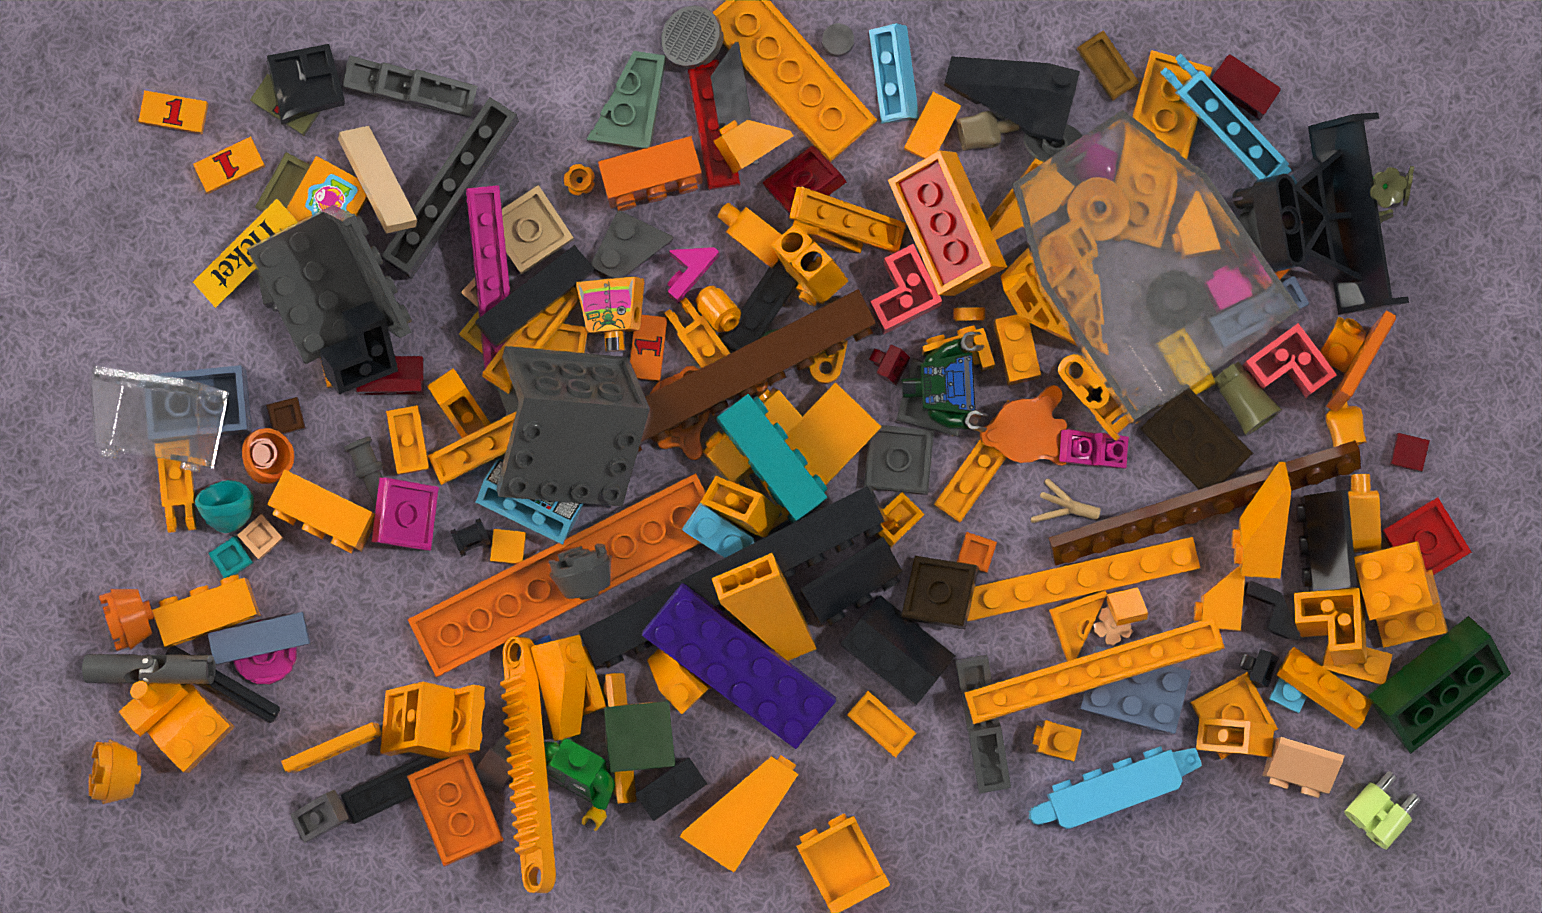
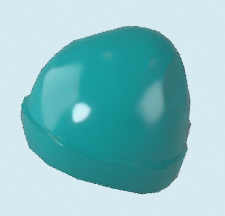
M232 480L220 481L203 489L197 495L195 504L201 517L205 519L208 525L221 533H231L242 527L252 515L254 495L241 482Z

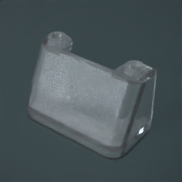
M92 366L90 393L94 448L100 450L99 456L119 459V454L130 453L181 462L180 469L200 472V467L214 468L229 392L186 379Z

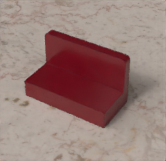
M1230 54L1211 78V81L1230 101L1258 120L1262 119L1281 91L1279 86Z
M395 356L398 372L357 387L356 392L359 395H424V358L422 356Z

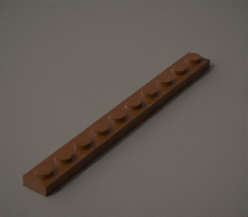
M1356 440L1286 462L1291 492L1305 486L1320 484L1324 480L1340 475H1349L1361 469L1360 449ZM1276 465L1049 537L1051 555L1055 566L1071 563L1094 553H1103L1116 546L1134 543L1139 539L1154 534L1166 533L1170 529L1186 524H1194L1202 519L1217 514H1226L1233 509L1249 505Z

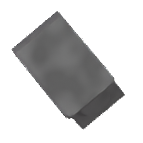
M504 734L493 748L487 751L475 769L480 781L497 794L511 778L508 775V771L512 769V765L507 762L511 752L506 750L505 747L510 743V740Z
M335 789L290 814L304 843L346 823L349 819Z

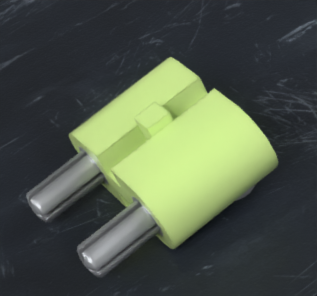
M1390 771L1376 785L1369 782L1344 811L1345 815L1359 829L1365 830L1367 832L1366 835L1372 841L1386 850L1412 821L1409 813L1420 802V798L1416 797L1417 795L1414 793L1401 806L1397 803L1394 804L1390 800L1391 797L1385 791L1396 780V776L1392 775L1393 773Z

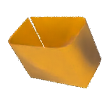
M797 224L789 228L771 245L786 271L818 302L827 301L848 282V278L835 261ZM809 252H818L822 256L821 266L812 272L803 270L801 267L803 256Z

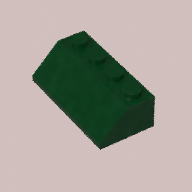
M1468 616L1410 663L1403 666L1400 671L1386 682L1378 686L1368 697L1380 717L1411 754L1511 675L1491 635Z

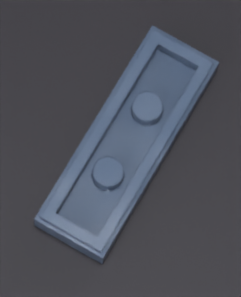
M304 612L208 633L215 665L311 644Z

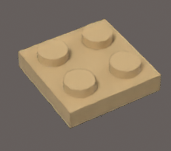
M539 185L502 209L506 253L520 274L528 271L574 240V237Z

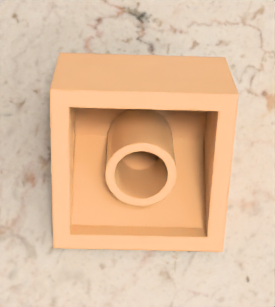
M1283 737L1273 738L1272 757H1267L1262 776L1270 778L1269 784L1284 789H1288L1289 784L1301 787L1300 793L1319 798L1320 793H1330L1345 755Z

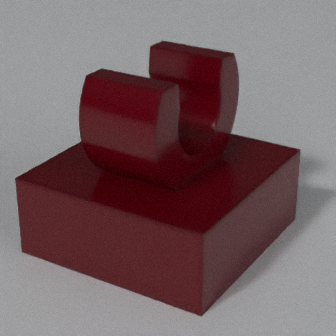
M891 344L887 353L874 348L869 360L879 367L876 373L881 378L897 386L911 357L901 348Z

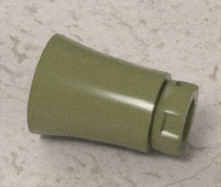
M1240 362L1232 364L1214 378L1215 383L1220 388L1219 392L1238 419L1245 436L1250 435L1267 424L1282 411L1258 385L1249 371L1244 370Z

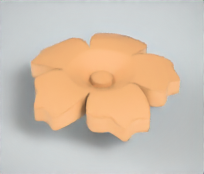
M1109 606L1101 609L1098 619L1102 622H1097L1093 625L1094 632L1099 637L1106 635L1105 643L1111 646L1121 641L1120 636L1130 638V635L1133 633L1131 623L1116 626Z

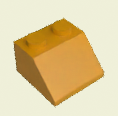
M186 684L184 686L189 694L147 731L157 746L184 773H189L235 728L193 684Z

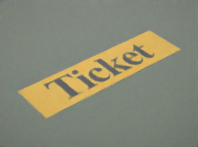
M276 199L193 283L216 308L256 269L246 248L298 223V221Z

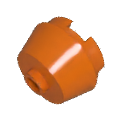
M110 589L111 592L99 595L101 604L108 603L107 606L103 607L112 639H120V641L114 642L116 651L128 647L131 650L152 634L149 620L155 618L149 600L142 602L138 589Z

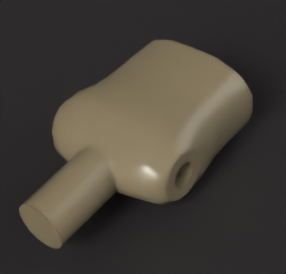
M984 111L974 116L957 119V132L963 151L997 147L1001 142V134L1019 130V125L1009 119L997 121L995 114L991 111Z

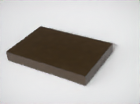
M1186 384L1140 428L1198 490L1224 482L1254 454Z

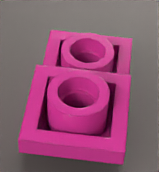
M1070 429L1061 430L1059 462L1126 469L1129 437L1120 435L1121 438L1115 441L1108 433H1090Z

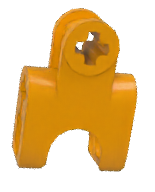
M1073 354L1061 361L1058 373L1062 380L1081 402L1096 416L1097 421L1115 441L1121 438L1118 433L1132 421L1136 424L1141 421L1122 397L1116 394L1110 384L1088 359L1082 355ZM1075 362H1078L1083 368V374L1078 379H1075L1070 374V366ZM1100 388L1102 390V398L1100 400H1093L1091 398L1093 395L1092 389ZM1122 413L1124 414V416L1121 417L1116 423L1112 424V422L1118 416H1120Z

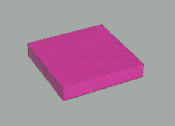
M379 478L372 542L431 551L439 487L391 478Z

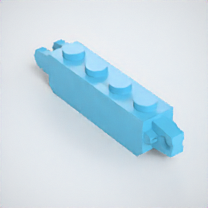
M1179 54L1175 58L1177 64L1191 76L1183 85L1177 79V76L1166 67L1160 72L1177 90L1175 93L1257 180L1283 173L1288 174L1292 171L1288 167L1289 163L1220 89L1201 70L1197 71L1183 55Z
M1159 746L1143 752L1145 759L1133 763L1131 757L1113 763L1115 770L1102 774L1099 768L1083 774L1084 781L1072 785L1069 779L1053 785L1054 792L1047 794L1049 801L1031 808L1028 811V819L1036 825H1043V823L1056 820L1057 824L1065 829L1076 827L1179 789L1183 781L1182 777L1201 767V760L1196 748L1172 752V750L1163 752L1162 747Z

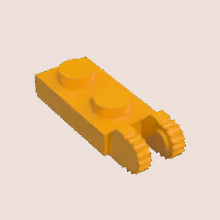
M686 297L680 301L682 308L694 320L686 328L682 326L675 312L669 309L664 313L678 332L677 336L700 368L731 354L703 315H699Z
M190 440L156 443L162 507L165 508L168 533L176 532L177 530L174 507L184 505L186 526L188 530H196L194 508L196 498Z

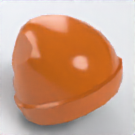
M264 428L251 432L245 438L242 445V459L245 470L254 481L261 484H271L279 481L284 470L290 471L293 466L294 449L292 444L277 430Z

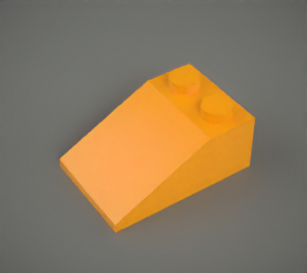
M1278 462L1240 516L1238 529L1232 530L1231 547L1234 549V563L1239 564L1241 576L1279 579L1281 577L1291 498V487L1286 462Z

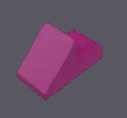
M715 247L670 250V256L687 270L684 273L679 270L667 284L671 287L667 291L668 296L676 303H679L720 256L719 251Z

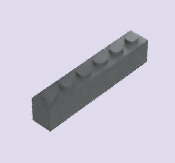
M489 97L414 207L413 212L417 218L416 227L397 232L382 254L385 262L409 278H413L467 199L466 188L475 187L518 124L517 114Z

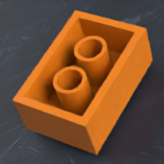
M692 136L598 161L610 208L617 207L618 211L632 209L636 207L637 201L648 199L649 203L664 200L667 198L666 193L679 190L680 194L690 193L698 190L697 185L703 183L702 172Z

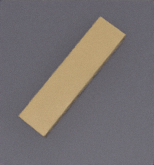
M365 126L339 132L338 140L385 233L416 227L417 218L370 127Z

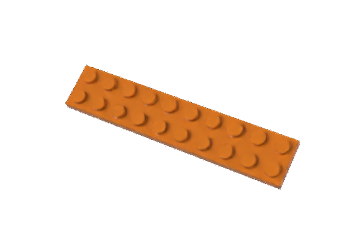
M695 473L567 538L563 545L557 543L407 619L435 676L438 678L505 644L510 637H519L593 599L565 598L549 576L551 572L549 560L559 561L558 554L580 546L583 549L592 551L595 550V545L598 543L605 545L607 554L612 556L611 581L607 588L599 591L597 595L599 596L702 544L682 530L706 493L697 474Z

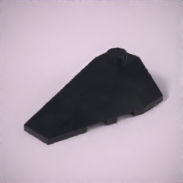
M951 56L944 86L975 104L981 103L996 112L995 116L1002 120L1006 118L1021 126V131L1030 136L1061 144L1080 71L1051 63Z

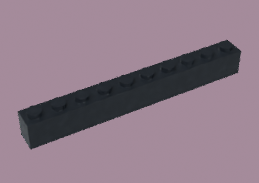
M866 486L579 631V634L595 666L605 664L608 669L624 661L622 654L632 649L635 654H638L653 646L649 640L642 636V631L682 583L713 606H719L721 611L726 608L721 605L712 581L713 577L773 553L784 578L787 579L797 574L794 569L795 567L806 562L809 568L825 560L823 553L833 548L839 553L854 545L853 538L863 533L868 538L884 530L881 524L888 521L872 487Z

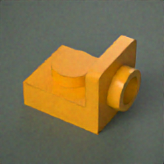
M1044 720L1042 726L1036 725L1032 744L1037 745L1036 752L1074 762L1082 730Z

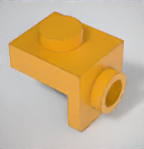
M1338 317L1332 331L1320 349V353L1330 366L1345 373L1363 344L1367 332L1357 321Z

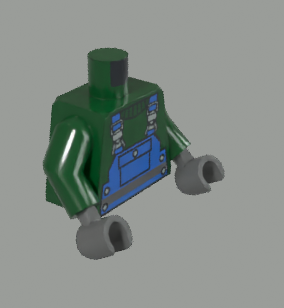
M967 332L962 338L944 343L929 353L925 358V362L921 363L920 378L902 379L903 398L921 397L922 411L928 412L931 420L948 429H973L979 432H985L987 429L977 425L980 417H988V415L976 411L972 352L967 353L968 351L983 350L984 345H973V338L976 335H981L980 332Z

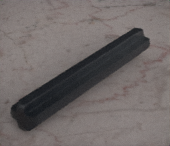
M175 645L171 646L165 653V655H190ZM216 670L212 684H203L268 723H272L280 712L278 705Z

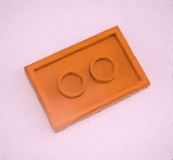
M1386 310L1370 328L1363 344L1343 375L1326 407L1334 412L1339 411L1353 396L1394 324L1396 315Z
M469 753L450 757L407 776L444 867L505 841Z

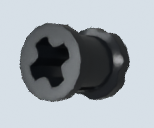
M480 518L476 519L474 524L461 530H450L461 557L465 556L467 551L482 544H491Z

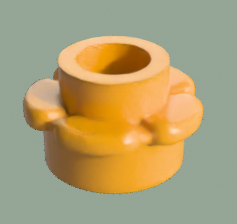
M575 164L565 173L564 184L568 186L569 192L573 195L587 194L594 188L593 180L595 179V174L591 168L584 167L582 164ZM578 177L583 179L581 183L577 182Z

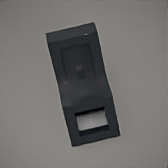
M1254 581L1247 582L1244 595L1272 606L1264 630L1293 642L1298 641L1300 633L1282 593Z

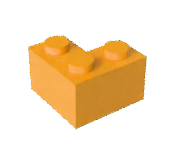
M1360 588L1294 593L1295 624L1301 637L1328 635L1329 652L1334 665L1367 663L1365 604Z

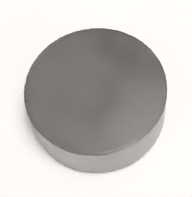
M832 24L823 33V47L832 56H845L853 48L854 34L844 24Z

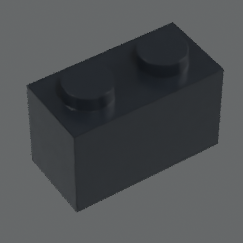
M688 757L635 795L652 820L655 821L708 784L690 757Z

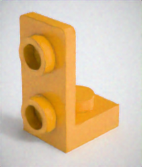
M975 325L957 330L958 336L945 339L944 334L931 337L926 340L927 345L921 348L922 355L925 356L946 342L962 338L967 332H980L981 335H976L973 338V345H984V348L981 351H969V353L972 352L973 366L979 365L981 372L993 369L995 366L984 328L976 330Z

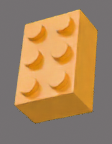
M284 470L267 504L274 509L272 515L293 526L296 520L304 524L301 529L322 540L326 534L332 537L331 544L351 554L354 548L362 552L374 526L375 514L287 470Z

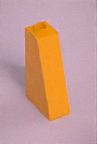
M773 553L712 578L721 605L784 659L789 661L816 649L809 626Z
M782 755L777 760L771 756L687 827L680 837L734 873L798 776V773L793 771L797 765Z

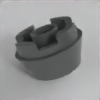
M596 544L595 550L592 551L583 549L582 546L558 554L559 561L549 560L551 568L549 576L565 598L590 599L597 596L599 591L604 590L610 585L612 556L607 554L604 544Z

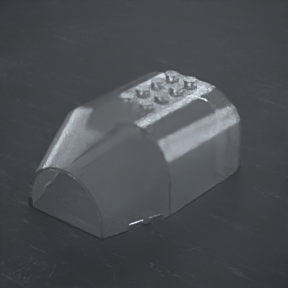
M1121 110L1015 181L1012 186L1039 290L1124 415L1133 425L1266 337L1292 318L1300 308L1207 173L1198 166L1195 167L1182 157L1181 153L1174 148H1170L1144 125L1124 110Z

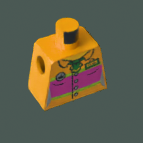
M634 276L576 282L588 333L604 334L605 352L624 351L623 332L639 331L644 279Z

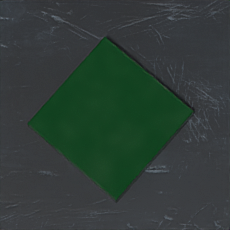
M669 701L603 708L609 773L675 766Z

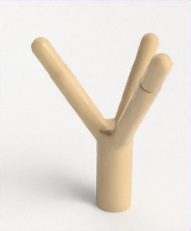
M1046 479L1045 484L1059 497L1042 492L1040 497L1065 508L1031 517V522L1036 523L1072 513L1097 521L1100 515V508L1073 501L1050 479Z

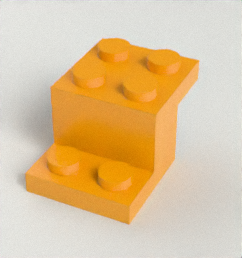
M1418 541L1354 556L1369 621L1376 619L1383 648L1448 632L1432 569H1425Z
M423 681L386 690L380 754L394 756L412 752L444 759L480 751L482 716L485 708V687L474 684L453 689Z

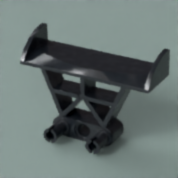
M1378 112L1352 114L1308 126L1313 155L1310 161L1291 176L1283 173L1257 180L1251 187L1235 190L1232 198L1243 197L1241 200L1233 201L1238 209L1255 207L1261 250L1248 252L1244 255L1243 262L1253 260V263L1243 265L1245 270L1249 273L1263 269L1277 272L1301 267L1333 283L1338 315L1409 303L1408 296L1392 298L1377 200L1373 199L1370 195L1374 181L1364 123L1378 120Z

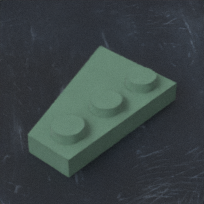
M633 51L616 83L614 92L602 109L597 124L587 138L588 142L640 150L652 146L666 64L665 55Z

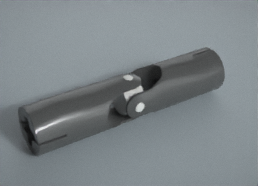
M86 654L82 664V674L86 683H136L144 681L146 683L212 684L216 673L215 660L212 655ZM158 665H163L162 669L159 670Z

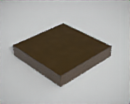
M915 556L901 614L902 619L965 630L978 575V566Z

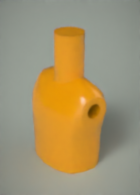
M1346 402L1339 411L1334 412L1330 410L1327 412L1325 419L1331 434L1333 447L1356 440L1357 445L1367 443L1361 408L1358 406H1348Z

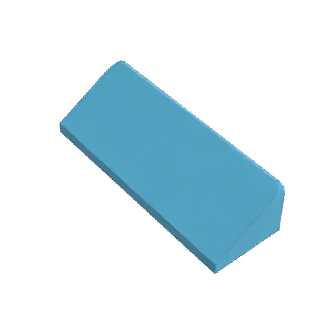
M896 23L869 30L881 124L919 119L907 26Z

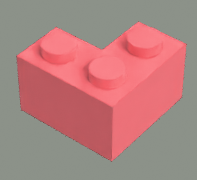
M914 244L884 258L883 264L896 289L870 301L869 307L883 334H886L940 307L942 299L938 295Z
M1299 323L1242 365L1245 371H1249L1262 389L1287 372L1305 398L1337 375Z

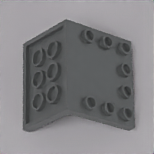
M334 205L246 248L305 364L319 358V350L347 340L348 336L342 312L372 301L386 318L389 332L399 338L411 333L408 323L412 322V319L403 304L400 305L394 297V294L398 293L393 280L389 275L384 277L379 265L383 264V260L375 246L370 248L365 238L369 232L360 216L356 217L355 214H351L349 211Z
M505 346L502 357L519 404L496 489L498 496L623 506L650 410L629 358Z

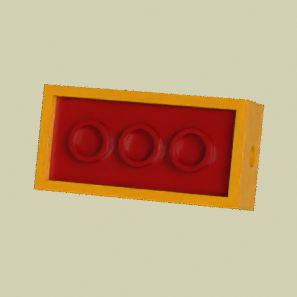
M939 150L888 180L938 295L956 296L1007 268L956 152Z

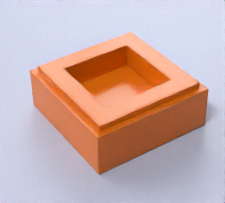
M966 532L957 562L977 565L979 571L987 573L997 542Z

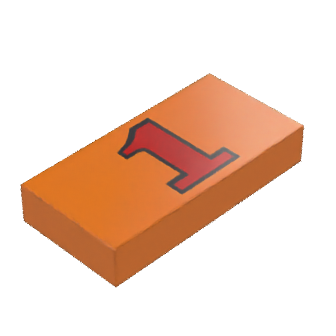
M641 315L639 331H633L630 363L638 380L661 381L667 317Z

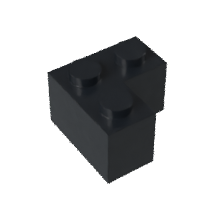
M369 301L342 312L348 339L319 350L325 377L335 390L342 394L398 372L386 318L374 303Z

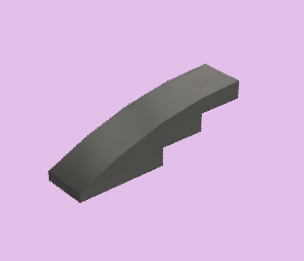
M351 55L347 59L341 88L465 117H471L478 87L426 71L410 70L385 62L380 64Z
M986 654L955 660L979 794L1011 788L999 717L974 725L964 694L965 692L992 685L988 656Z

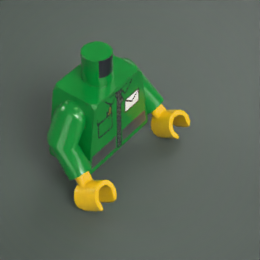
M563 738L558 743L544 741L547 778L592 803L593 806L582 818V824L585 825L589 819H592L596 824L594 831H597L607 818L605 809H607L615 787V781L607 771L606 761L567 738Z

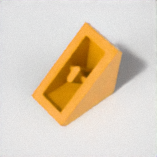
M901 492L883 509L888 521L881 524L884 530L875 534L878 539L884 537L891 549L925 514Z

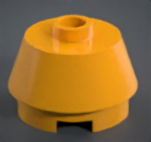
M111 739L108 743L96 742L91 758H94L92 774H89L88 780L89 796L92 797L91 799L101 800L102 804L131 798L135 784L138 785L141 778V765H137V752Z

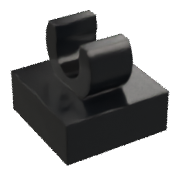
M1260 649L1257 658L1243 654L1239 667L1252 672L1250 676L1252 682L1268 688L1279 658L1271 652Z

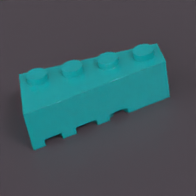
M747 394L720 414L716 421L742 456L746 455L749 459L748 464L762 482L766 481L769 485L767 488L776 503L788 510L790 514L786 517L793 524L803 519L825 502L828 497L824 492L828 488L817 474L813 477L804 467L808 462L797 448L792 451L786 444L785 440L788 439V436L777 422L774 425L770 423L765 416L769 411L758 397L752 399Z

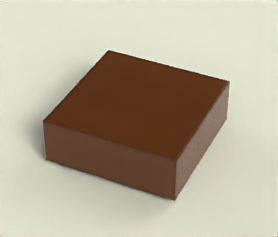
M298 397L266 405L273 430H277L284 435L306 429Z

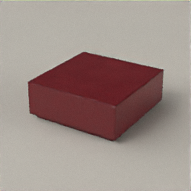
M1397 433L1390 465L1423 472L1430 440Z

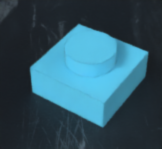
M1279 677L1269 700L1298 714L1307 696Z

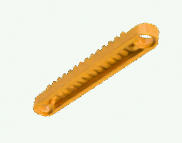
M512 636L507 639L503 647L505 680L500 682V686L506 690L501 695V698L507 702V705L502 707V711L508 714V718L503 720V724L509 727V731L505 732L504 735L510 740V743L505 747L506 750L511 752V756L507 758V762L512 765L508 775L513 778L509 788L514 790L515 793L510 797V800L516 804L511 813L517 817V820L512 822V826L518 829V833L513 835V838L519 842V846L514 848V850L520 855L522 881L525 889L530 893H548L554 887L556 869L539 681L531 651V646L535 645L529 638ZM519 646H521V656L518 660L517 651ZM540 869V871H541V881H540V883H539V885H538V883H537V873H538V870Z

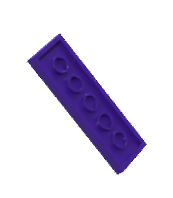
M684 583L678 587L642 631L643 637L795 749L798 748L836 702V697Z

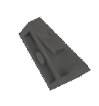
M617 211L591 265L595 268V271L612 279L624 278L663 247L669 245L674 237L631 215Z

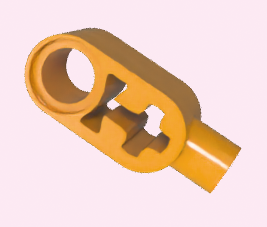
M731 203L725 204L717 217L729 226L726 233L769 267L773 268L778 262L779 257L771 245L782 234L747 207L740 211Z
M1370 474L1351 475V491H1348L1354 552L1378 551L1381 549L1379 492L1377 490L1371 491Z

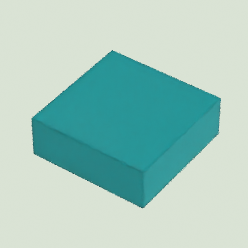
M237 536L232 537L208 553L224 578L237 575L254 563Z

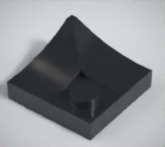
M329 44L267 56L266 62L274 89L281 125L316 112L344 106L345 99Z

